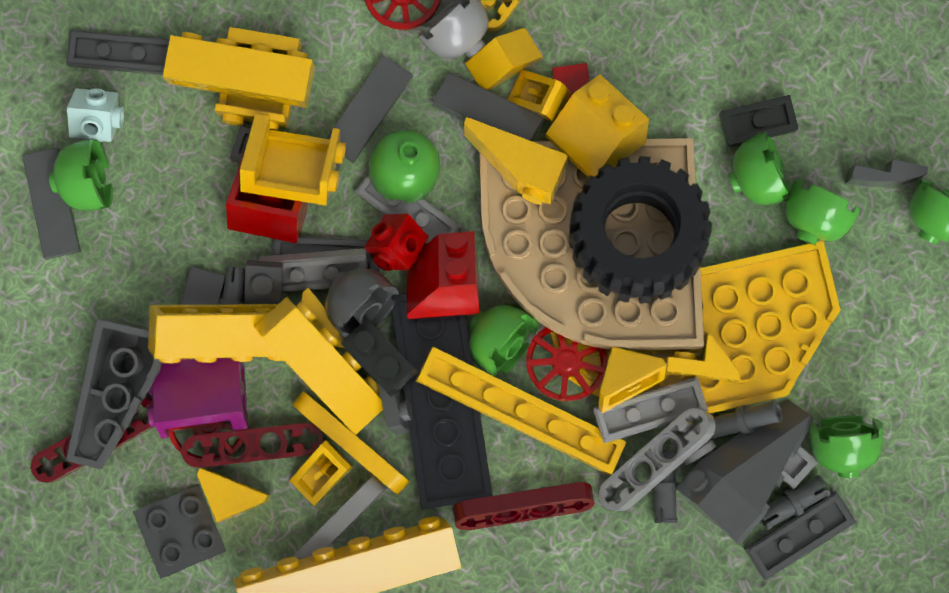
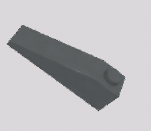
M112 318L97 319L66 461L97 469H103L161 371L162 362L154 359L148 349V327Z
M790 400L780 404L783 415L782 422L753 428V432L748 434L740 432L699 461L676 487L697 511L738 544H741L765 517L770 507L767 501L774 487H780L784 479L782 471L788 459L796 455L814 420L810 414Z

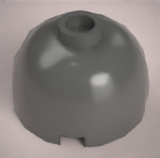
M357 268L348 272H340L332 279L330 283L331 288L326 297L325 310L327 318L344 338L349 336L367 318L376 327L393 309L395 301L391 297L393 294L398 295V290L385 276L370 268Z

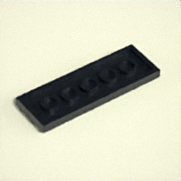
M407 293L392 295L391 298L395 301L392 314L397 348L417 370V373L403 388L405 399L409 400L413 419L408 422L421 510L456 505L461 501L493 496L480 412L415 381L432 347L473 366L472 355L469 351L466 315L407 319Z

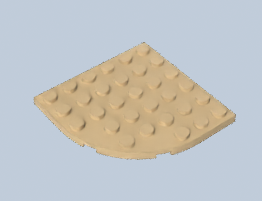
M693 138L647 139L646 144L628 156L631 163H637L639 156L650 157V163L657 165L660 164L661 159L671 163L670 170L677 173L679 169H682L690 175L688 179L690 186L696 183ZM532 141L559 151L550 141ZM480 153L481 220L486 249L500 281L512 298L527 313L555 333L592 347L610 350L612 347L624 350L703 349L704 333L700 268L695 276L690 277L688 284L681 290L674 289L671 296L660 300L658 296H654L650 303L639 304V298L630 297L629 303L618 301L619 294L610 292L608 296L598 291L599 284L595 281L589 284L584 279L582 267H576L572 258L573 249L569 247V225L573 203L577 193L582 192L583 183L588 177L567 158L566 169L551 205L544 202L542 204H534L525 200L522 194L518 193ZM631 203L620 206L608 215L605 222V234L611 244L620 252L636 258L654 257L665 252L670 247L674 237V230L668 218L661 211L647 204Z

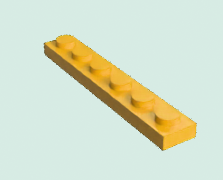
M435 347L430 349L415 380L607 475L613 474L626 444V441L622 439L603 443L599 428Z

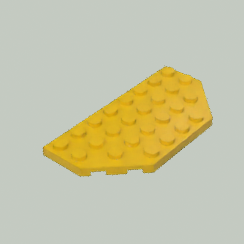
M824 241L817 242L816 246L805 244L700 268L703 333L709 332L740 372V380L737 382L698 378L710 414L733 409L741 405H751L789 395L797 378L810 361L826 331L840 312V305ZM551 332L553 347L558 349L559 343L556 333ZM564 337L566 345L570 346L573 340ZM579 343L577 350L582 351L591 346ZM605 349V350H606V353H607V364H608L611 350H610V349ZM702 349L628 350L662 358L664 361L667 357H674L675 351L695 353L696 360L701 361ZM599 351L585 356L582 361L601 366ZM579 370V373L589 387L599 375L589 370ZM665 373L664 381L640 394L696 377ZM574 376L568 378V380L581 387ZM602 383L593 393H591L598 399L600 397Z

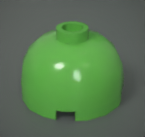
M412 130L394 131L385 135L374 147L369 160V179L375 190L384 198L391 201L396 199L405 201V203H414L424 199L434 189L440 173L439 153L434 144L420 133Z
M765 131L742 142L736 149L732 160L734 171L728 173L734 191L736 193L742 191L748 200L758 205L769 206L787 200L791 183L790 180L782 181V178H785L782 168L784 164L770 136L767 137V132Z
M86 139L66 146L58 153L54 162L53 172L49 173V183L52 191L59 193L62 201L73 209L83 212L97 211L109 208L112 204L113 186L112 183L106 185L104 168H109V162L98 140Z
M922 178L910 200L909 213L911 219L921 229L918 233L921 238L935 245L940 240L949 242V190L944 187V190L940 189L937 191L932 188L934 182Z
M795 180L785 203V214L789 223L798 230L796 237L816 246L818 240L833 242L840 240L848 234L858 218L860 209L856 206L850 211L846 209L849 201L813 184H811L809 190L800 188L803 181Z
M501 304L491 307L486 312L480 311V314H476L470 323L469 351L473 359L486 372L496 378L498 377L497 372L499 370L504 374L508 373L528 350L530 344L528 342L524 343V341L527 339L529 332L536 335L538 321L525 310L515 305Z
M851 415L821 419L822 426L817 428L815 423L811 424L809 433L814 457L826 469L837 472L839 477L853 478L859 476L860 471L871 467L878 461L881 455L883 423L878 419L872 418V424L863 423V416Z

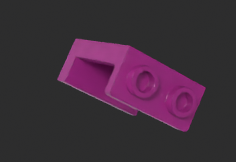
M231 357L217 358L215 362L210 363L199 362L195 358H181L178 363L162 362L161 371L149 389L150 396H153V405L148 406L149 424L151 427H156L161 439L169 438V428L230 420L233 430L248 429L244 362L234 361Z

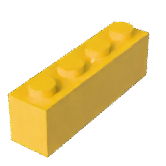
M182 32L181 37L170 36L163 78L168 84L308 108L315 65L312 59H307L308 55L306 53L288 50L286 55L272 53L273 49L271 47L253 44L251 49L237 47L238 43L236 41L224 38H217L216 43L203 41L201 35L189 32Z
M286 297L259 321L254 328L356 435L383 410L382 400L379 397V385L370 375L363 379L356 372L361 366L347 351L342 356L334 347L339 342L325 327L318 331L311 322L316 317L302 302L295 306Z
M278 304L150 305L148 349L154 359H158L163 363H178L181 358H195L196 361L210 363L215 362L217 358L228 357L239 362L251 361L253 357H266L273 361H284L254 328Z

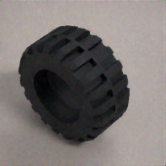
M639 156L637 163H631L630 158L626 157L618 159L617 166L614 168L610 164L599 168L596 178L590 176L583 183L582 192L577 193L571 212L569 247L573 249L572 258L576 267H582L583 277L589 284H592L594 281L599 284V292L606 296L610 292L619 294L618 301L629 303L630 297L639 298V304L650 303L654 296H658L660 300L670 297L674 289L681 290L688 284L690 277L696 275L709 245L712 222L708 218L711 211L708 202L701 201L703 191L697 183L691 186L688 184L690 175L684 170L679 169L675 173L670 170L671 163L662 159L660 164L657 165L650 163V157ZM641 203L650 205L661 211L670 221L674 230L673 241L665 252L649 258L628 256L616 249L605 234V222L608 215L618 207L626 204Z

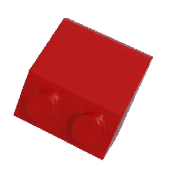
M242 156L226 202L227 229L297 244L306 217L308 203L241 192L240 167L243 160Z
M474 231L438 234L421 249L417 261L407 270V319L480 314L478 256Z

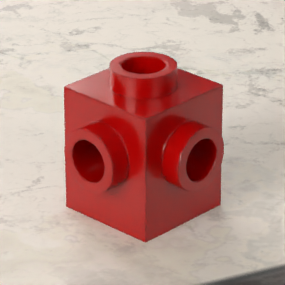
M384 214L380 222L373 228L371 237L364 248L374 258V263L385 271L409 270L417 261L418 254L429 236L409 214Z

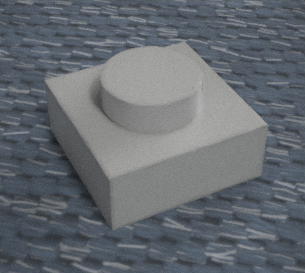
M800 446L796 455L788 459L782 471L784 476L783 482L791 489H795L818 462Z

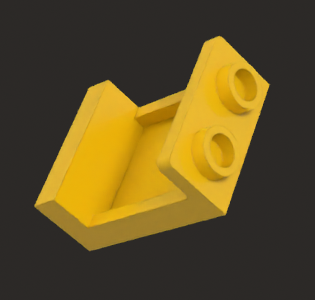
M229 27L227 39L236 41L238 43L237 47L251 49L253 44L271 47L273 49L272 53L286 55L288 50L302 52L303 46L299 38ZM220 93L219 104H215L214 111L218 117H222L223 123L235 126H243L244 121L253 122L255 114L267 115L270 118V130L278 131V127L288 128L292 106Z
M255 114L240 167L241 192L327 206L330 192H336L338 187L339 171L335 170L336 164H343L346 143L340 142V129L333 128L330 139L270 130L269 116Z

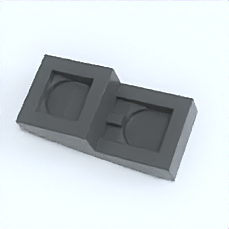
M892 159L886 164L885 171L855 164L848 170L845 183L865 187L897 186L919 180L927 174L928 167Z

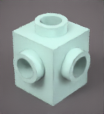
M76 88L67 106L69 137L93 139L99 142H112L117 128L121 129L124 123V108L119 107L118 93L107 92L98 88L90 90Z

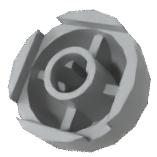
M453 0L429 22L432 26L429 30L430 32L426 34L422 29L417 37L430 51L440 57L455 59L466 54L470 58L485 44L481 38L488 29L489 19L487 11L480 0Z

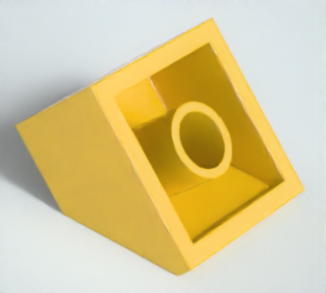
M599 74L573 93L546 132V138L560 152L567 154V158L588 178L590 176L596 178L599 168L606 164H610L614 168L617 165L618 159L630 156L646 144L649 118Z

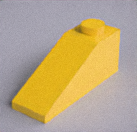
M466 117L464 121V136L518 193H521L525 200L534 204H542L544 202L551 205L566 169L568 155Z

